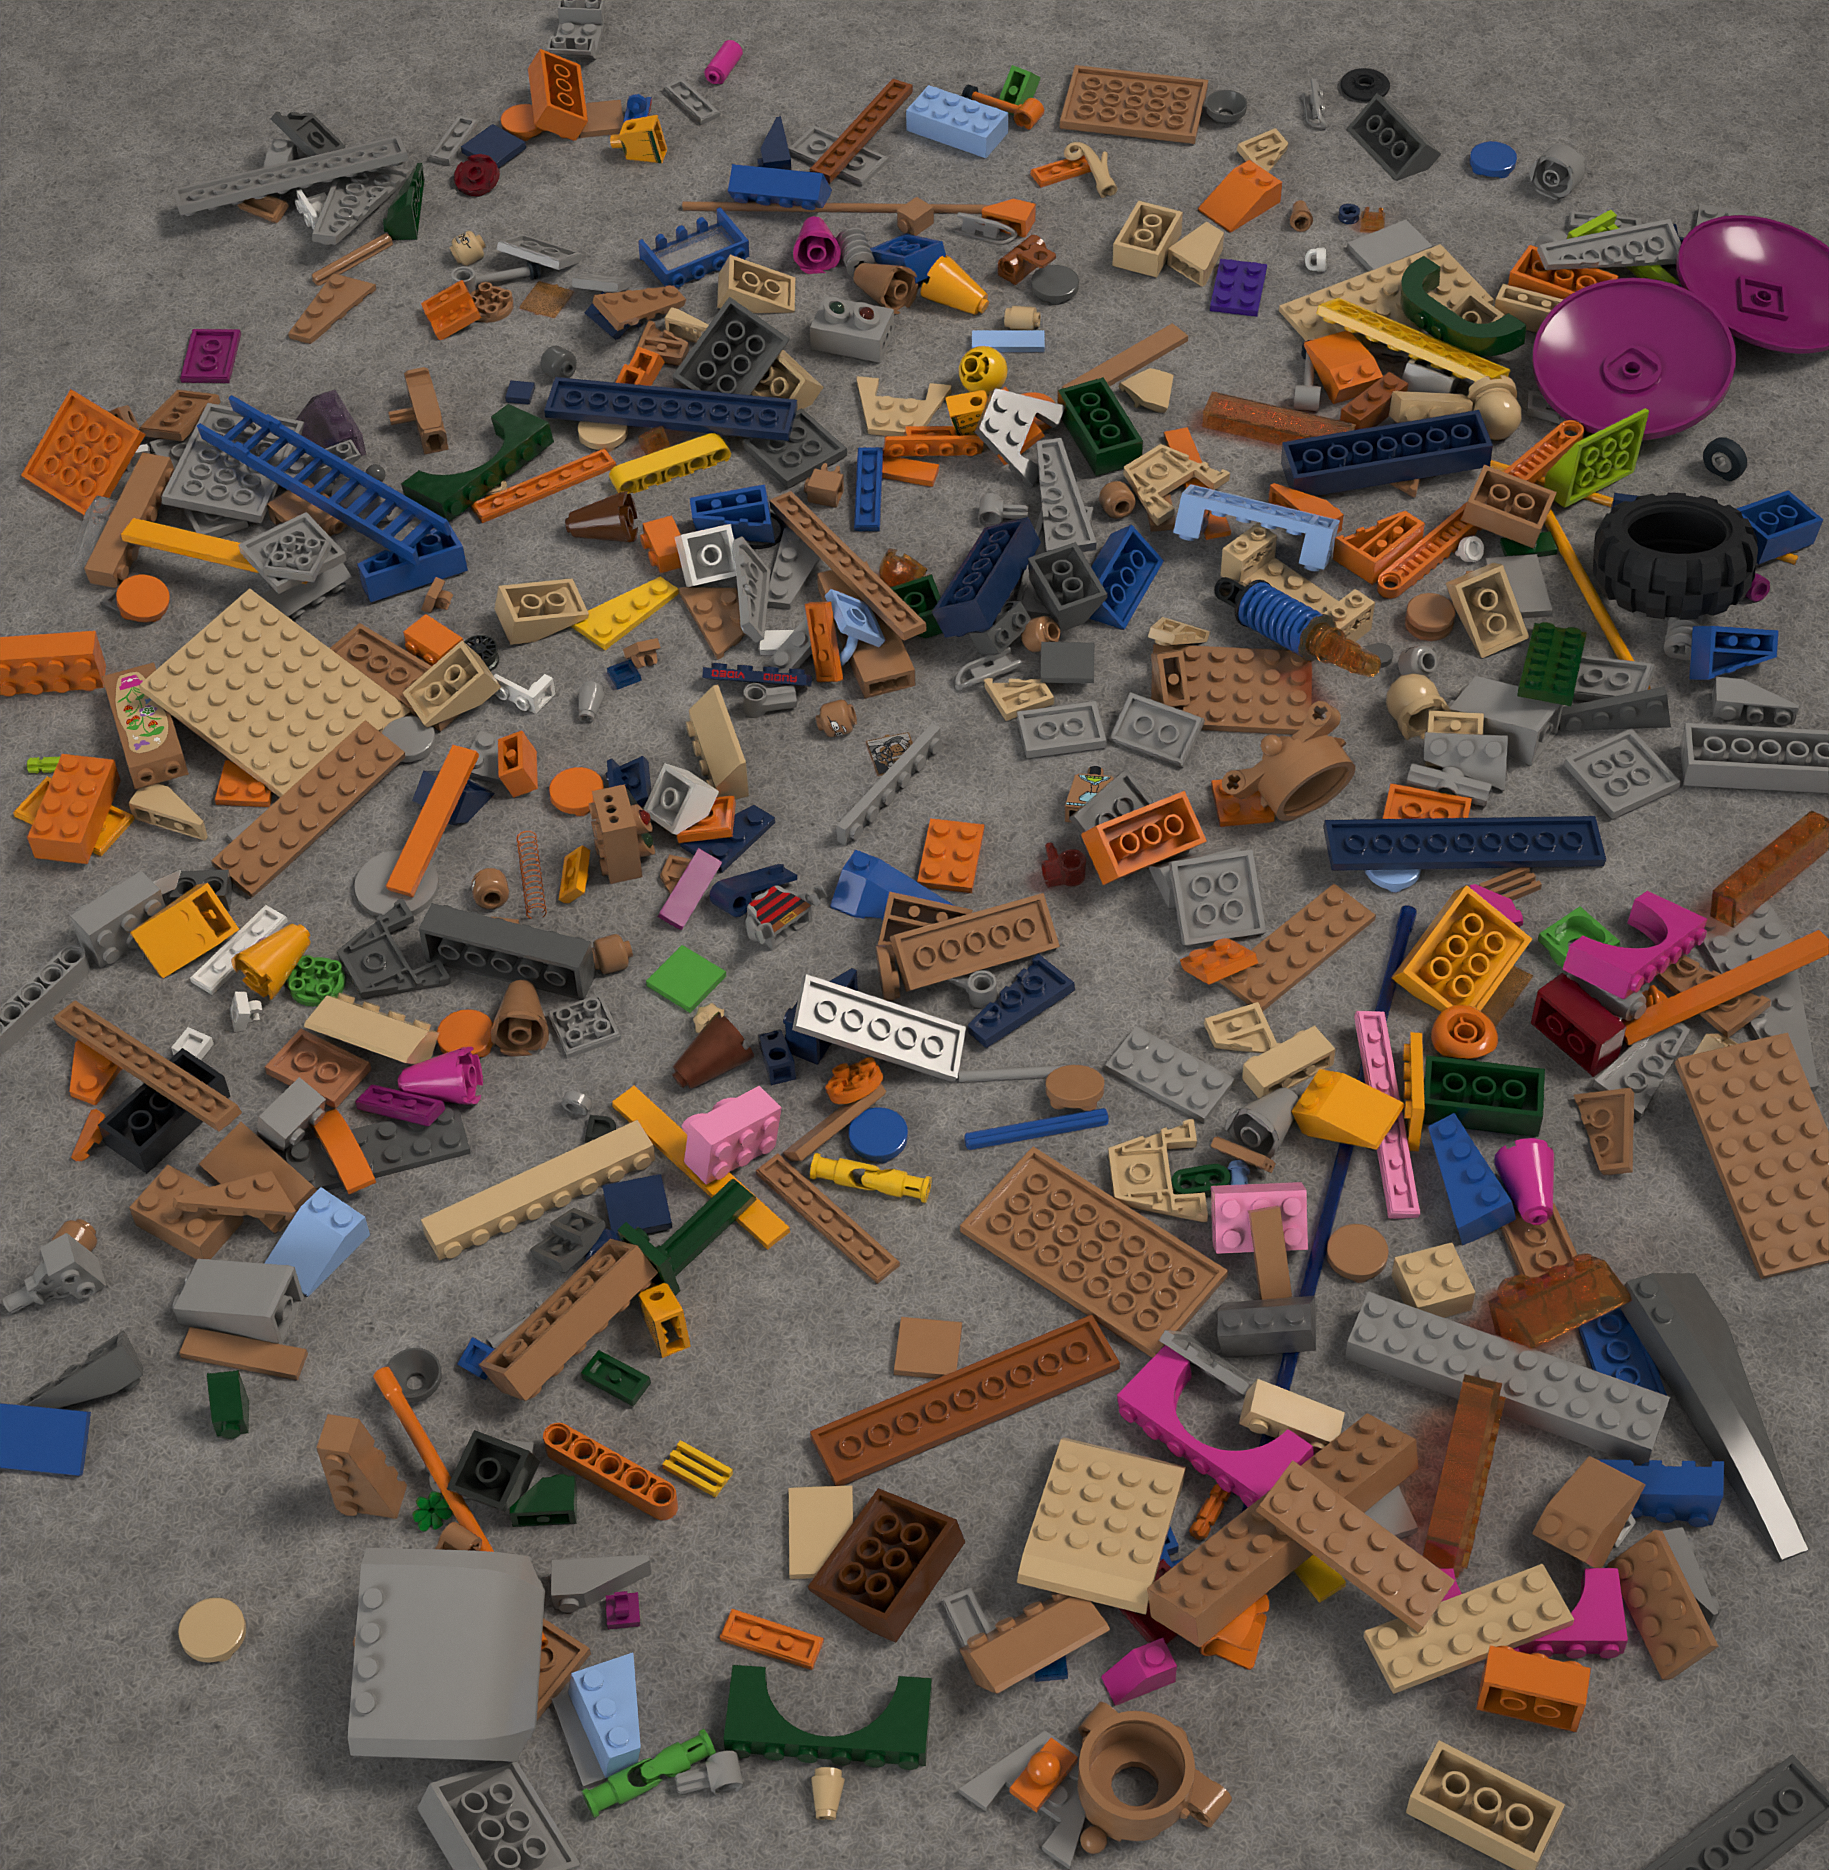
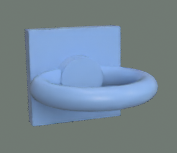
M833 589L829 590L825 598L827 602L831 601L833 616L840 632L848 635L846 645L839 654L841 666H843L853 655L858 639L880 647L885 642V638L872 609L865 602Z

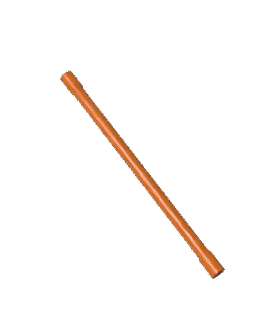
M390 1367L380 1368L374 1373L373 1378L384 1397L390 1402L461 1526L482 1539L479 1551L494 1552L463 1496L447 1490L452 1477L402 1393V1388ZM543 1631L541 1650L548 1645V1640Z

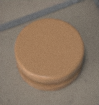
M1424 593L1417 595L1407 605L1405 626L1410 634L1421 640L1436 641L1443 639L1453 629L1455 619L1454 605L1449 599L1439 594Z

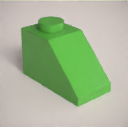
M1012 65L999 99L1019 106L1028 98L1034 97L1041 78L1032 72Z

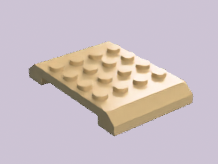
M1063 1437L1060 1440L1024 1548L1017 1583L1146 1614L1149 1605L1147 1588L1155 1580L1187 1467Z

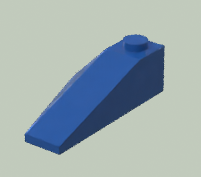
M855 849L841 871L830 908L857 918L872 917L883 920L889 892L949 905L953 904L883 860Z

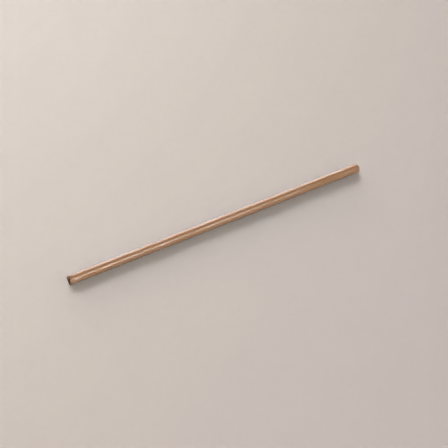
M683 201L682 209L683 211H717L721 207L723 211L897 213V210L905 204L825 203L823 208L806 210L801 206L793 205L792 208H785L775 203L765 206L757 202ZM930 204L934 207V213L961 212L982 214L983 207L990 206L983 204Z

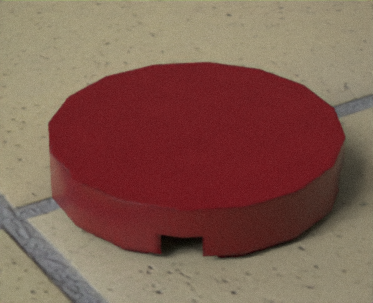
M471 155L467 157L468 160L464 163L458 164L454 172V182L458 190L463 194L482 196L490 192L499 180L500 170L496 162L488 155Z

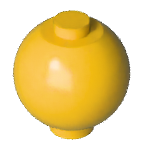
M978 346L970 349L962 357L959 364L960 381L969 392L984 390L987 395H990L991 391L995 388L1000 389L1007 378L1008 368L1003 355L989 346Z

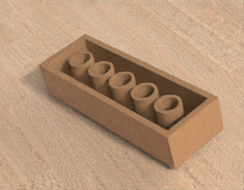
M609 1239L493 1350L479 1366L502 1393L524 1401L535 1397L541 1391L542 1385L550 1377L558 1375L563 1370L564 1364L572 1356L579 1354L585 1349L586 1342L592 1336L602 1332L608 1326V1321L616 1313L625 1310L629 1306L630 1300L638 1292L650 1286L651 1279L658 1273L637 1245Z

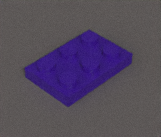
M1220 259L1210 311L1258 317L1267 264Z

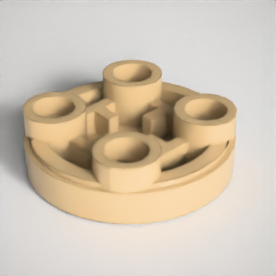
M580 421L578 424L579 441L591 449L602 450L605 448L607 452H611L625 441L628 435L627 425Z
M224 1598L204 1599L191 1606L183 1615L179 1624V1639L184 1651L193 1659L208 1663L224 1662L230 1659L243 1643L246 1635V1622L241 1610L235 1603Z

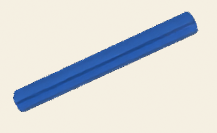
M1101 1108L968 1132L965 1134L964 1140L967 1149L972 1150L1105 1126L1109 1122L1107 1110Z

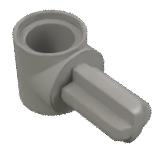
M988 493L980 499L978 520L981 525H997L1000 522L1003 523V518L1021 519L1028 517V506L1004 504V500L997 494Z
M734 1751L715 1753L707 1759L706 1767L679 1773L675 1776L677 1790L680 1794L711 1787V1791L715 1795H722L723 1791L735 1789L737 1792L744 1787L738 1756Z

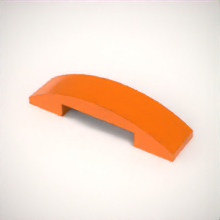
M334 1108L325 1112L324 1117L315 1126L310 1124L314 1134L320 1139L333 1162L338 1177L348 1195L376 1183L359 1144L337 1109Z

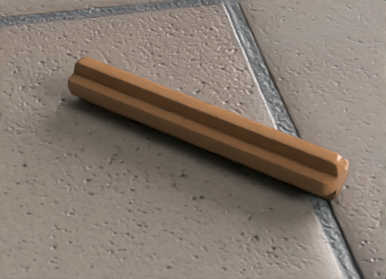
M384 233L319 269L311 275L313 282L320 286L326 283L333 273L340 275L393 245L391 236Z

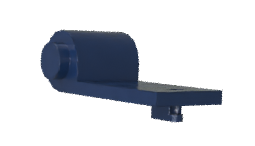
M776 864L726 878L712 886L709 895L710 901L734 917H741L747 913V906L751 903V893L796 881L797 874L786 869L784 864Z

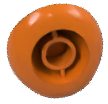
M1455 1005L1448 1007L1438 1015L1431 1030V1040L1435 1049L1444 1056L1472 1059L1485 1056L1494 1051L1498 1045V1034L1493 1022L1480 1010L1468 1005Z

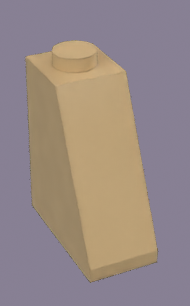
M1205 222L1168 248L1167 265L1200 286H1205L1223 250L1224 232Z

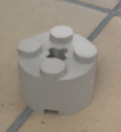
M1554 144L1533 163L1530 169V179L1536 185L1535 190L1539 194L1555 200L1567 196L1584 177L1585 158L1581 153H1577L1569 146Z

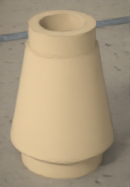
M832 1767L816 1768L815 1776L811 1777L816 1819L836 1820V1813L845 1779L842 1778V1770Z

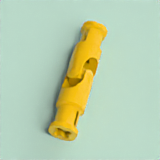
M819 1153L814 1154L810 1168V1179L816 1180L817 1177L833 1180L837 1185L868 1191L878 1190L886 1195L900 1198L903 1195L921 1199V1202L924 1203L927 1202L932 1184V1177L930 1176L921 1178L908 1175L906 1171L897 1169L880 1170L875 1165L839 1158V1160L824 1158ZM854 1169H866L861 1178L862 1184L854 1180Z

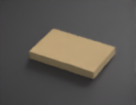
M852 1485L789 1488L790 1579L814 1578L853 1524Z

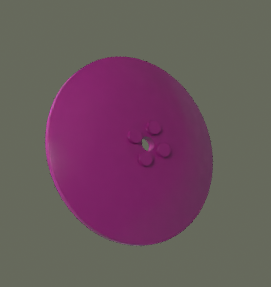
M1731 215L1710 219L1699 224L1686 235L1678 250L1676 260L1680 283L1683 288L1695 293L1708 302L1721 315L1733 336L1762 348L1785 353L1806 354L1829 350V247L1791 225L1768 218L1747 215Z

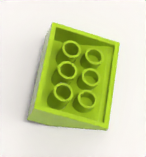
M1645 408L1575 443L1545 476L1544 488L1557 492L1554 501L1563 507H1567L1633 473L1649 410Z

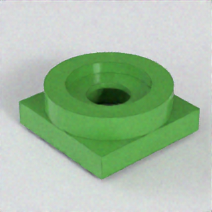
M1580 906L1539 933L1538 941L1549 950L1551 958L1562 968L1568 953V943L1582 936L1619 947L1620 940Z

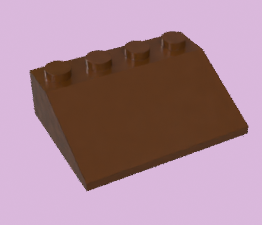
M878 1488L808 1585V1589L868 1631L896 1643L965 1544V1539L957 1519Z

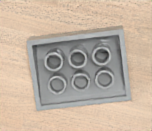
M496 1762L430 1783L417 1808L453 1870H575L581 1865L518 1762Z

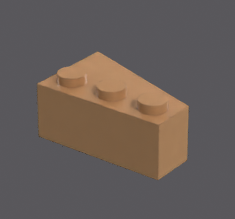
M889 892L878 945H891L890 936L972 913L973 910Z

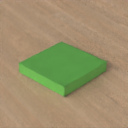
M681 945L646 980V986L691 1013L726 977V971Z

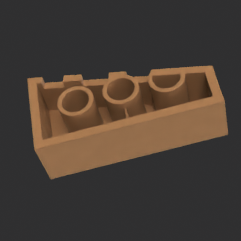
M328 1414L317 1445V1452L336 1509L348 1516L363 1513L397 1519L407 1484L405 1481L397 1480L398 1472L394 1466L386 1465V1455L382 1450L373 1447L375 1440L360 1419Z

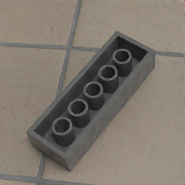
M431 903L419 927L425 960L429 963L440 959L445 967L510 983L516 980H526L531 982L538 990L579 1000L585 999L596 976L591 941H586L580 937L574 938L555 931H545L533 928L530 925L516 924L502 918H492L476 912H467L448 905L442 906Z

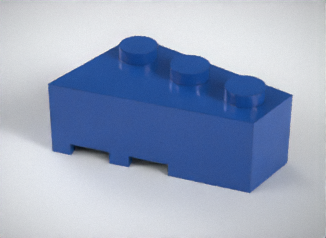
M765 484L690 498L692 519L696 531L731 524L734 540L743 537L746 541L775 543Z

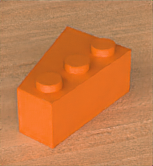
M1402 511L1377 521V525L1370 528H1358L1356 533L1347 537L1343 535L1335 537L1333 560L1373 585L1378 581V577L1383 571L1423 539L1425 523L1407 511Z

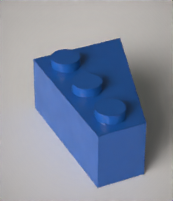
M1693 626L1689 679L1709 680L1715 678V676L1730 673L1745 666L1776 658L1779 630Z

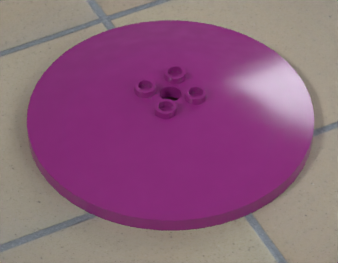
M1620 278L1595 283L1582 288L1556 305L1546 316L1537 332L1532 362L1535 381L1541 394L1552 409L1564 419L1575 420L1583 425L1585 431L1595 434L1646 408L1649 410L1642 440H1650L1684 431L1705 419L1718 407L1726 396L1733 380L1736 352L1732 334L1721 315L1708 302L1695 293L1660 280ZM1627 369H1637L1638 372H1637V373H1628L1626 370H1627Z

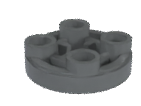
M1047 265L1044 268H1039L1031 278L1032 293L1039 299L1047 301L1052 305H1059L1063 301L1071 299L1079 289L1078 275L1072 269L1062 265Z

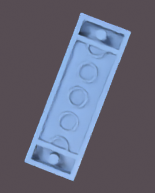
M1190 484L1182 492L1173 533L1180 534L1179 538L1188 541H1194L1195 538L1199 539L1207 528L1210 511L1212 515L1218 517H1226V514L1235 516L1237 521L1243 523H1251V520L1260 522L1262 527L1268 529H1276V527L1285 528L1286 532L1292 535L1305 533L1299 564L1305 565L1304 568L1307 570L1319 571L1320 569L1324 570L1331 559L1340 520Z

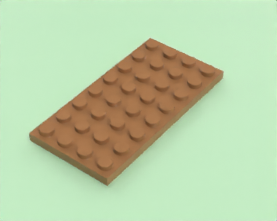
M1788 1032L1677 1058L1675 1061L1676 1068L1760 1278L1764 1279L1829 1263V1131Z
M1032 1147L960 1225L961 1233L1087 1316L1092 1314L1095 1321L1151 1358L1165 1346V1344L1159 1341L1164 1331H1181L1228 1275L1227 1269L1035 1147Z

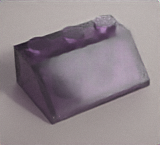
M334 389L312 397L296 419L304 422L301 436L324 449L351 439L361 456L366 455L363 435L336 390Z

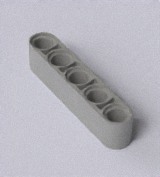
M69 945L63 948L0 1007V1055L11 1048L89 974L90 965L81 946Z

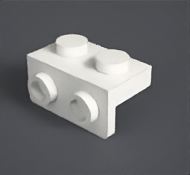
M301 189L296 190L298 199L295 200L297 210L300 214L303 213L306 225L308 227L311 226L314 230L327 195L323 192L306 198Z

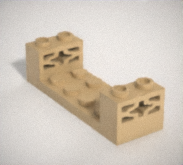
M1256 523L1223 548L1220 576L1238 580L1247 585L1258 579L1265 580L1272 587L1328 616L1332 621L1333 631L1330 642L1325 649L1336 657L1371 630L1375 607L1373 600L1356 589L1340 601L1327 594L1275 558L1277 535L1262 527L1260 523Z

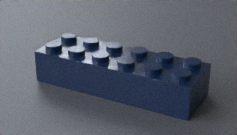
M1029 517L983 529L932 611L945 638L952 636L962 637L974 631L984 632L992 627L994 620L1001 612L1003 605L1010 597L1021 575L1027 569L1028 558L1035 555L1036 550L1041 544Z

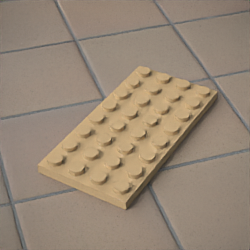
M1440 244L1279 306V312L1305 341L1345 331V326L1338 323H1327L1323 320L1322 316L1316 314L1319 304L1338 297L1423 333L1425 330L1419 328L1406 317L1400 303L1403 273L1411 263L1422 256L1427 257L1441 267L1439 286L1427 294L1451 310L1470 289L1491 305H1493L1494 299ZM1360 332L1352 333L1369 351L1371 341L1365 338L1366 335Z

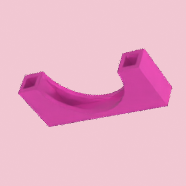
M1646 891L1634 900L1627 924L1643 932L1656 946L1624 948L1608 945L1582 936L1570 944L1562 970L1625 999L1633 992L1637 993L1645 983H1650L1657 974L1664 973L1669 965L1672 963L1676 964L1684 954L1688 955L1696 945H1701L1707 934V930L1704 929L1707 918Z
M1166 1345L1117 1394L1119 1413L1127 1422L1137 1423L1151 1439H1159L1167 1445L1168 1449L1175 1456H1183L1191 1462L1192 1466L1203 1475L1207 1473L1216 1480L1226 1492L1232 1491L1238 1495L1247 1507L1251 1506L1272 1489L1292 1460L1301 1466L1314 1456L1313 1446L1289 1429L1275 1440L1263 1446L1242 1451L1213 1448L1195 1439L1185 1430L1176 1414L1179 1397L1186 1384L1192 1378L1190 1361Z
M1585 1568L1581 1579V1598L1571 1612L1574 1618L1573 1625L1513 1649L1526 1654L1540 1653L1548 1658L1553 1654H1566L1567 1657L1573 1659L1582 1658L1586 1654H1599L1600 1657L1609 1659L1623 1654L1628 1637L1618 1568ZM1440 1569L1455 1580L1442 1601L1461 1595L1454 1569Z

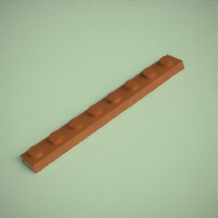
M892 79L810 168V172L823 173L830 184L912 94L913 85Z

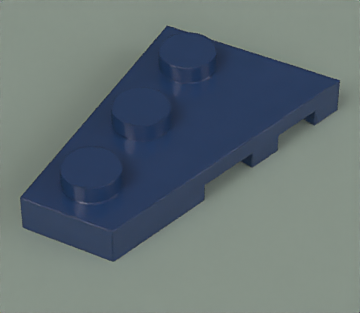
M752 805L735 814L732 837L680 843V847L695 855L699 848L720 860L722 864L718 871L723 873L775 824V817L756 805Z

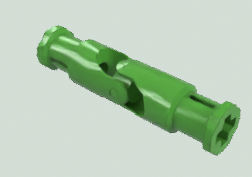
M702 1729L698 1731L697 1736L681 1744L676 1742L664 1748L654 1759L647 1758L638 1761L607 1777L605 1783L591 1790L585 1788L581 1792L593 1818L599 1816L600 1811L616 1803L621 1805L658 1786L662 1781L659 1776L664 1774L669 1778L675 1777L679 1773L690 1770L692 1764L708 1756L710 1757L716 1751L707 1732ZM638 1768L641 1773V1780L646 1783L643 1787L632 1786L628 1781V1776Z

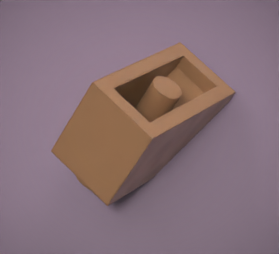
M1183 650L1151 654L1154 681L1162 704L1171 707L1190 704Z

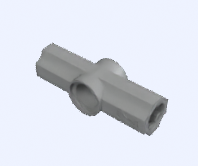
M1414 763L1411 764L1406 782L1408 787L1472 798L1471 803L1484 807L1488 803L1492 784L1464 777L1462 771L1455 767H1445L1442 770H1437Z

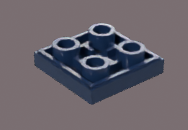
M491 124L461 146L462 154L468 157L476 154L488 155L496 162L498 168L526 149L525 141L494 124Z
M661 1174L602 1185L610 1227L618 1236L617 1230L625 1222L634 1229L640 1227L646 1234L672 1229V1221Z

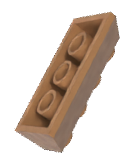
M1052 1592V1598L1043 1603L1037 1601L1029 1604L1023 1609L1024 1613L1014 1619L1013 1617H1008L995 1624L996 1629L987 1634L978 1633L967 1640V1645L959 1650L976 1685L998 1694L1106 1633L1110 1628L1091 1601Z

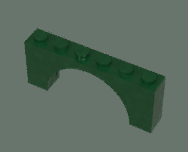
M507 404L491 416L495 434L504 441L501 449L492 459L477 468L457 474L436 475L418 470L401 483L404 495L450 522L554 443L549 422Z
M732 1665L723 1738L725 1751L736 1752L738 1758H748L750 1754L764 1755L766 1759L772 1761L782 1760L786 1756L797 1757L799 1761L804 1763H814L818 1759H829L837 1765H849L851 1761L865 1762L867 1766L873 1768L883 1767L885 1763L898 1764L900 1768L905 1770H915L918 1766H926L932 1678L898 1676L895 1693L887 1708L876 1720L850 1734L820 1736L798 1729L785 1720L777 1711L768 1694L766 1667Z

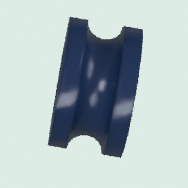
M1351 203L1343 204L1339 208L1338 219L1344 224H1355L1359 220L1360 208Z

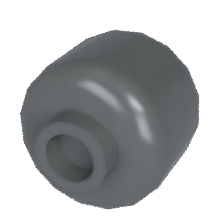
M555 345L549 347L542 354L541 368L546 375L555 379V377L570 378L574 374L577 360L572 352Z

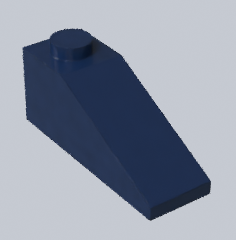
M781 116L776 117L760 148L761 158H757L758 167L792 170L791 157Z

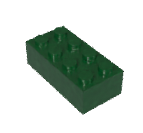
M1104 377L1058 390L1057 404L1065 406L1061 419L1095 476L1123 469L1124 466L1142 456L1143 440Z
M1426 1055L1423 1071L1425 1105L1423 1124L1432 1125L1455 1113L1465 1129L1533 1137L1539 1136L1544 1108L1545 1069Z

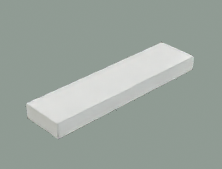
M265 905L190 977L191 983L213 995L236 972L232 966L231 959L239 952L254 945L259 939L277 932L288 922L287 917Z

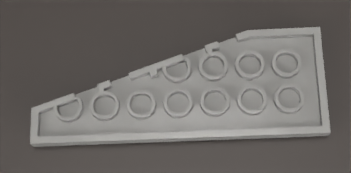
M1766 897L1700 914V916L1707 918L1704 928L1707 930V934L1701 947L1716 972L1720 974L1792 942L1791 937ZM1796 969L1749 991L1758 997L1763 995L1771 999V1006L1747 1025L1756 1040L1788 1032L1810 1088L1814 1092L1817 1091L1818 1080Z

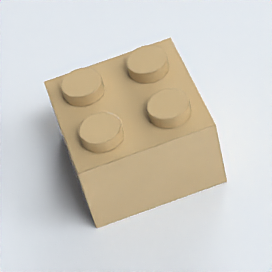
M1452 1242L1395 1257L1391 1276L1404 1304L1443 1318L1472 1310L1476 1292Z

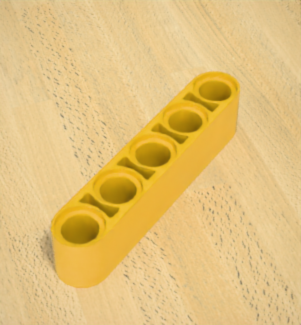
M709 433L619 464L611 469L609 478L618 493L628 491L627 494L632 492L635 494L649 489V486L661 485L672 481V478L684 477L694 473L695 470L710 468L724 460L727 462L731 457V451L719 434Z

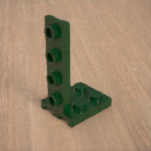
M731 1179L669 1239L657 1247H654L649 1242L650 1238L640 1227L634 1229L625 1222L617 1231L622 1242L637 1245L658 1273L651 1279L652 1282L659 1285L662 1283L668 1284L676 1296L681 1290L675 1277L756 1201V1197L738 1181Z

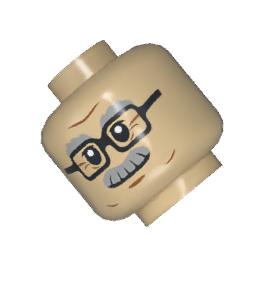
M466 231L453 238L452 246L449 248L458 264L462 263L468 266L484 257L483 248L486 245L480 234L475 236L472 231Z

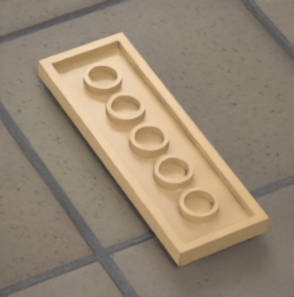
M1543 1564L1442 1601L1419 1633L1397 1618L1364 1632V1639L1392 1693L1395 1694L1486 1659L1490 1645L1515 1648L1572 1626L1574 1618Z

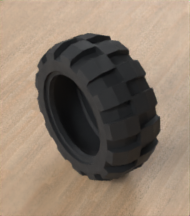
M1669 492L1667 495L1656 496L1648 494L1638 496L1635 501H1623L1614 506L1600 523L1594 540L1593 574L1601 592L1609 600H1616L1619 607L1632 613L1639 611L1646 613V617L1664 620L1665 617L1692 620L1698 619L1700 615L1705 614L1714 616L1727 611L1730 605H1737L1750 589L1755 579L1758 540L1749 520L1743 518L1742 513L1731 505L1724 506L1719 504L1717 499L1702 495L1693 497L1686 496V493Z

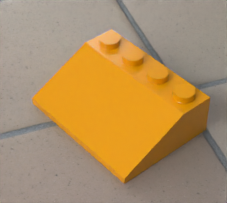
M1465 885L1451 895L1391 978L1414 997L1441 1012L1455 1005H1468L1481 1011L1529 945L1532 938L1469 886Z

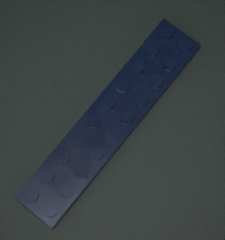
M555 377L544 412L545 418L789 441L798 404L795 399Z
M1595 816L1325 820L1323 825L1332 871L1604 866L1607 860Z

